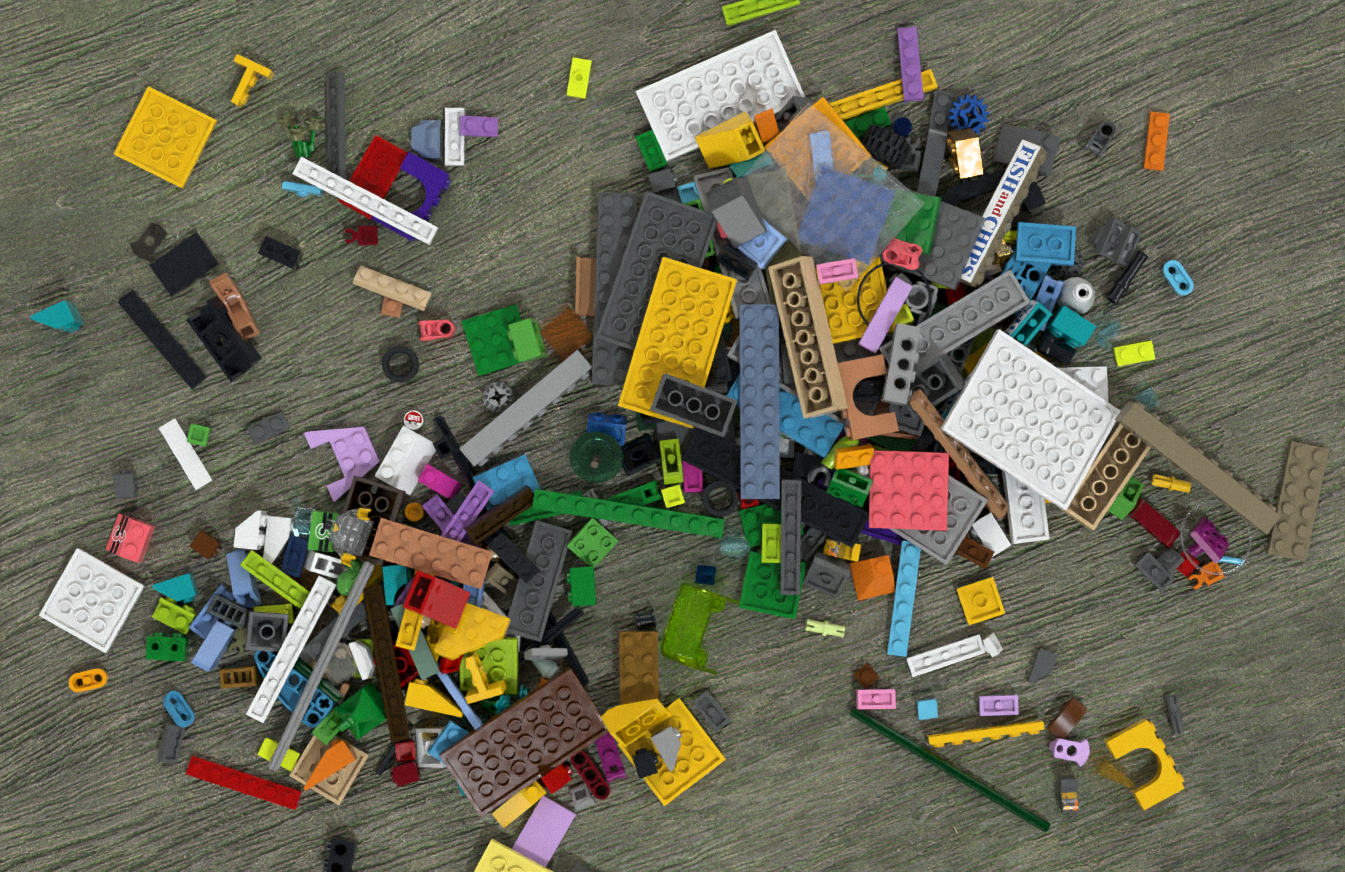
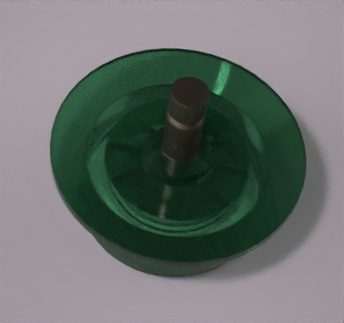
M594 431L585 433L575 440L570 449L569 459L572 469L580 478L592 483H602L614 478L620 471L623 464V451L620 444L612 436L604 432Z

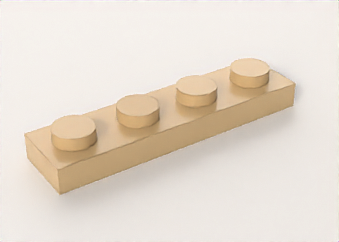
M361 265L353 279V284L422 311L425 310L432 294Z

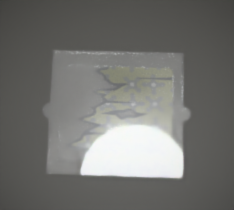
M345 642L336 647L325 670L333 687L345 680L349 681L350 677L359 673L355 659Z

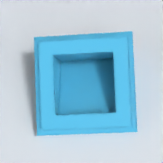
M935 698L916 701L919 720L938 718L937 700Z

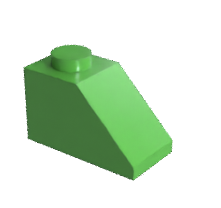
M1131 476L1108 511L1123 520L1135 507L1144 484Z

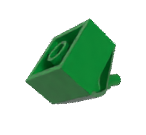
M372 682L335 709L344 721L338 725V729L343 732L349 728L357 740L387 719L383 697Z

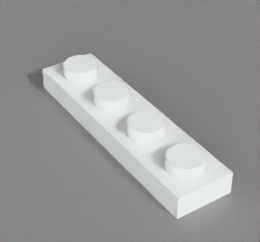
M980 634L908 657L906 660L911 675L914 677L986 652Z

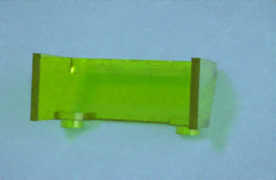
M688 583L683 584L679 589L661 644L660 651L662 656L690 668L716 675L717 671L705 667L708 661V654L706 650L701 648L712 612L720 613L725 608L726 601L738 605L740 601Z

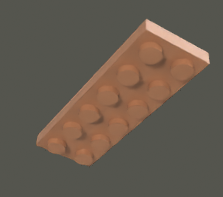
M380 518L369 555L481 589L493 552Z

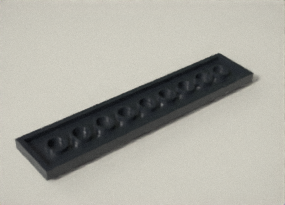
M697 428L681 460L741 490L740 446L718 435ZM781 467L780 499H758L781 511L782 479H802ZM802 479L801 522L853 548L869 518V513L841 498L834 497L832 494L827 493V491Z

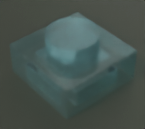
M1152 387L1133 396L1135 401H1139L1146 407V411L1161 404Z

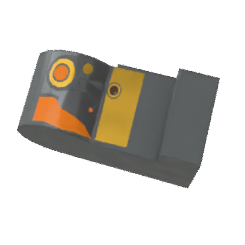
M1075 776L1058 777L1062 814L1078 813L1079 783L1078 778Z

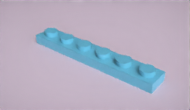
M902 540L887 648L888 655L904 657L907 656L921 551L919 547L908 540Z

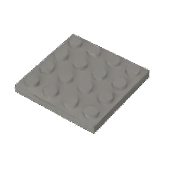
M949 475L947 531L890 530L947 565L989 499Z

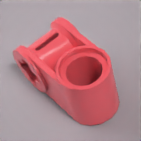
M891 239L883 252V259L890 264L915 270L920 264L918 259L922 254V248L917 244H911L899 239Z
M425 320L418 322L421 329L420 341L451 338L456 333L454 323L449 320ZM445 324L451 326L448 334H443L442 327Z

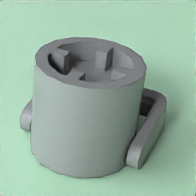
M917 281V284L912 285L903 305L907 304L910 312L925 316V312L919 311L926 305L928 310L929 293L926 289V284ZM929 285L930 289H932V305L928 316L931 315L937 300L938 289L933 285Z

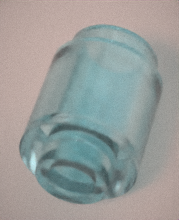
M745 537L726 538L721 540V554L727 557L746 556L747 552L750 551V543L746 541Z

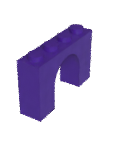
M409 152L400 169L419 180L426 190V198L423 205L411 214L429 222L432 217L430 212L434 206L437 207L442 199L440 197L443 190L446 191L451 184V180H449L451 176ZM374 216L371 217L373 221L412 243L415 239L418 240Z

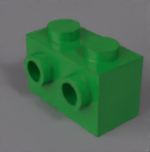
M845 468L837 469L827 489V493L862 507L874 480Z
M594 566L571 567L570 572H567V583H571V591H568L569 603H572L573 607L596 605Z
M153 632V635L147 636V660H188L189 637H184L183 633H172V636H165L164 632Z

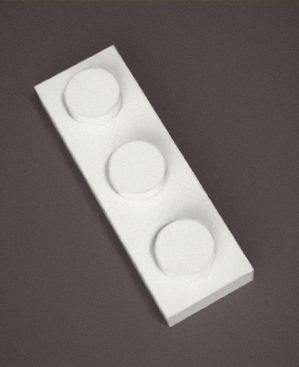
M445 108V166H465V136H459V116H465V108Z

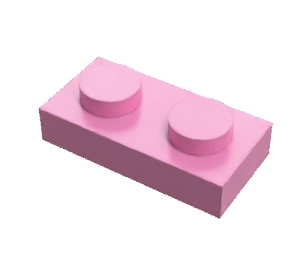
M855 258L816 265L820 285L858 278Z
M895 689L856 690V709H896Z

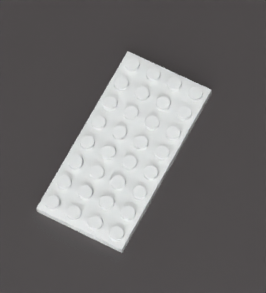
M776 30L636 91L667 162L699 148L694 138L695 136L745 111L753 122L755 115L772 108L774 114L779 113L793 96L805 97Z

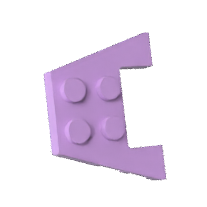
M365 427L304 433L311 449L330 442L345 476L343 479L327 485L333 502L337 501L350 489L354 476L364 477L380 463Z

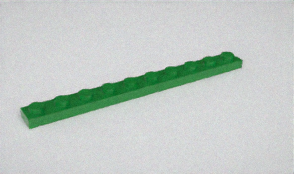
M535 488L532 503L533 509L722 538L725 519L720 517Z

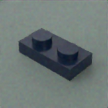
M290 535L281 568L283 573L298 578L301 577L308 552V539Z

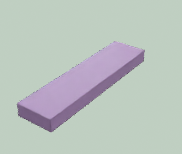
M897 277L893 279L858 345L873 354L877 352L912 288L911 285Z

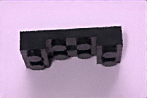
M216 296L207 300V305L186 321L229 381L233 382L241 378L262 357L252 343L246 345L225 314L229 311L219 297ZM220 336L224 339V344L220 342Z

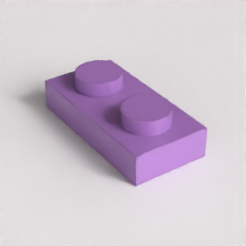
M459 116V136L498 137V118Z

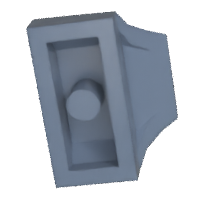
M422 120L420 124L411 127V148L417 151L422 159H441L442 121Z

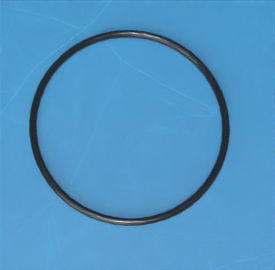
M888 262L881 263V264L875 266L874 268H872V269L864 276V278L862 279V281H861V283H860V285H859V288H858V292H857V307H858V311H859V314H860L862 320L864 321V323H865L867 326H868L869 323L867 322V320H866L865 317L863 316L862 311H861V307H860V292H861V288H862V285H863L864 281L866 280V278H867L874 270H876V269H878L879 267H882V266H884V265H889L890 263H888ZM915 269L914 271L924 280L929 293V306L924 319L921 321L922 323L928 318L930 313L932 293L927 279L918 269ZM886 334L885 337L893 338V335Z

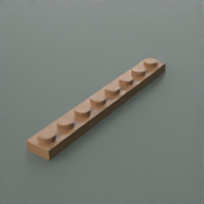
M922 390L915 391L909 402L912 409L919 414L923 423L932 431L935 439L941 443L945 452L954 460L957 468L967 477L968 482L974 486L979 494L989 499L987 505L990 511L998 519L1004 517L1009 506L963 444L940 429L944 419Z

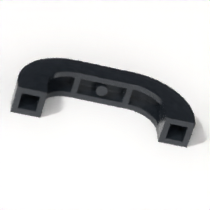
M1005 171L992 174L984 172L981 175H977L978 179L971 181V178L962 180L960 185L947 191L941 197V201L955 206L963 201L995 191ZM1035 182L1031 183L1027 197L1022 200L1025 212L1046 204L1042 191Z

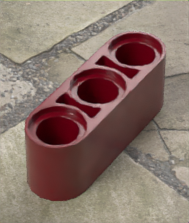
M1138 498L1135 507L1128 513L1132 519L1167 548H1170L1181 535L1177 528L1141 498Z
M582 749L578 753L584 755L585 761L577 763L574 760L575 755H573L571 763L592 794L599 800L606 799L610 794V785L588 753ZM592 769L595 771L596 777L589 779L586 777L585 772ZM599 785H604L607 788V792L600 795L597 793L596 788Z

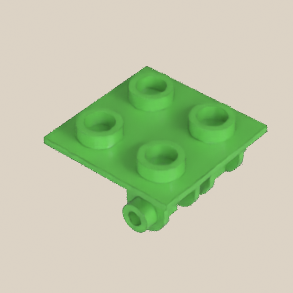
M591 518L567 544V547L587 565L594 566L595 568L616 545L618 540L594 518Z

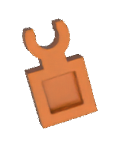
M1210 561L1198 568L1200 574H1192L1187 579L1192 580L1195 578L1197 584L1192 588L1198 589L1202 586L1203 582H1205L1206 586H1209L1225 576L1218 563Z

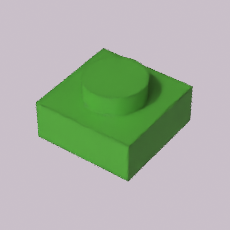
M191 424L187 442L207 447L211 428Z

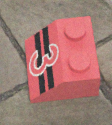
M119 513L106 550L137 563L143 562L155 526Z

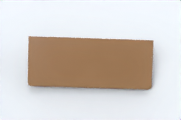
M576 257V316H594L596 258Z

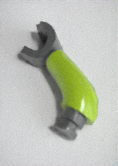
M844 436L822 460L821 466H814L809 469L806 478L807 483L814 481L816 474L822 472L824 474L822 484L829 486L831 481L829 470L834 469L835 449L869 445V443L865 442L864 444L859 439L850 441L849 437Z

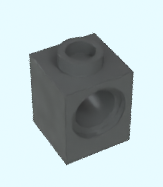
M670 168L648 174L654 194L674 189L675 184L678 183L675 172L671 173Z
M131 470L120 471V474L114 475L115 498L138 497L137 474H131Z

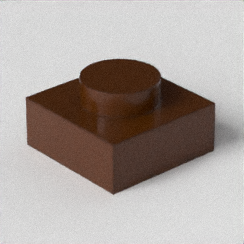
M868 662L852 674L864 689H867L880 678Z

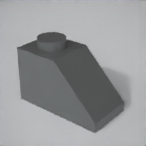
M793 96L775 117L779 134L813 105L810 98Z

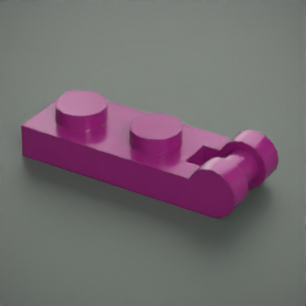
M608 732L597 739L595 744L607 781L611 783L614 782V779L620 777L623 779L627 776L615 739ZM617 765L618 770L611 772L610 767Z

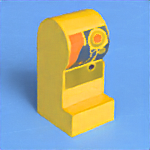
M825 539L823 554L858 562L861 545L855 544L851 548L839 541Z

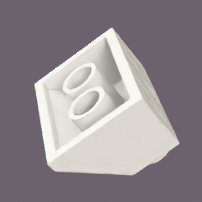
M403 426L376 472L375 477L411 495L418 483V478L436 451L432 444L434 442Z

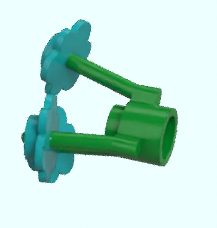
M521 684V690L517 694L503 693L480 700V705L487 708V711L498 715L511 706L510 696H520V699L529 694V689H526V684Z

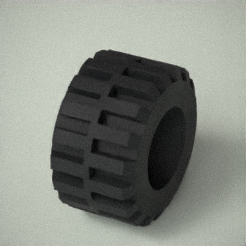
M869 125L861 140L862 145L872 155V159L892 169H901L912 149L910 144L901 136L878 125Z

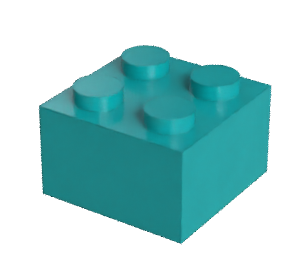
M1062 306L1057 309L1046 329L1049 330V334L1064 339V343L1074 349L1075 347L1085 346L1097 326L1066 306Z

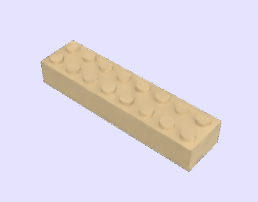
M801 256L768 267L803 418H816L848 409L813 257Z

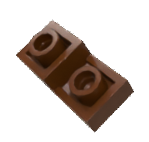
M1072 697L1060 709V713L1047 725V729L1058 738L1064 739L1086 713L1087 707Z

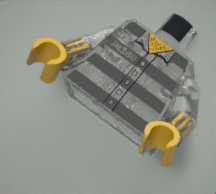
M358 508L346 511L344 515H338L336 521L331 519L326 521L325 530L331 532L329 540L334 543V548L341 557L342 564L351 567V560H355L356 556L363 555L374 521L369 520L370 518L367 517L371 509Z

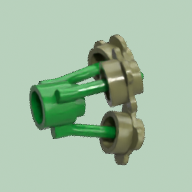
M284 114V116L280 117L281 120L278 121V124H281L282 129L288 128L286 134L290 135L296 158L311 157V151H315L316 131H321L322 125L326 126V124L321 123V119H318L316 116L314 118L310 117L309 121H303L307 123L306 129H304L301 125L296 124V116L292 117V114ZM308 129L311 130L310 144H308V141H301L306 138V133L309 132Z

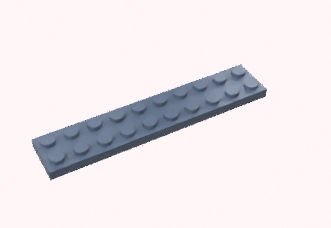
M777 304L740 305L741 499H780L779 311Z

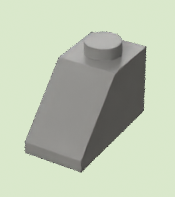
M672 725L651 736L670 772L674 770L681 744L679 738L682 737L677 727L673 728Z

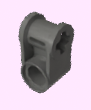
M1110 121L1102 122L1090 136L1083 149L1085 151L1089 150L1100 159L1116 132L1115 125ZM1102 126L1109 127V135H1104L1102 133Z

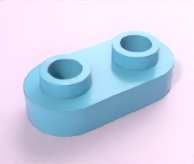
M1175 260L1166 262L1162 267V274L1175 293L1180 296L1191 293L1194 284L1182 265ZM1170 267L1174 268L1173 274L1169 273ZM1180 283L1185 284L1184 290L1179 287Z

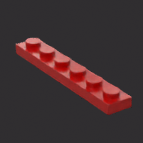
M194 755L191 756L186 775L293 810L297 809L302 794L301 790Z

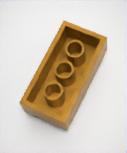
M658 630L619 631L620 705L652 699L659 700Z

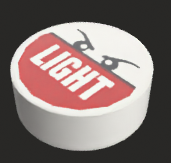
M413 410L406 413L404 424L407 428L417 430L423 425L424 419L420 412Z

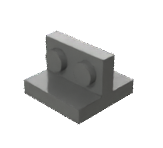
M815 551L803 584L838 598L850 576L851 565Z

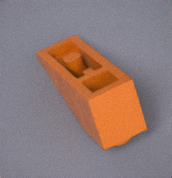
M771 108L754 116L753 124L763 145H767L779 134L774 111Z
M338 738L329 744L331 748L325 752L305 784V791L357 759L346 738L342 741Z

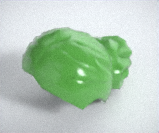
M359 559L351 560L352 566H346L348 570L341 573L337 578L336 587L342 596L349 595L364 564Z

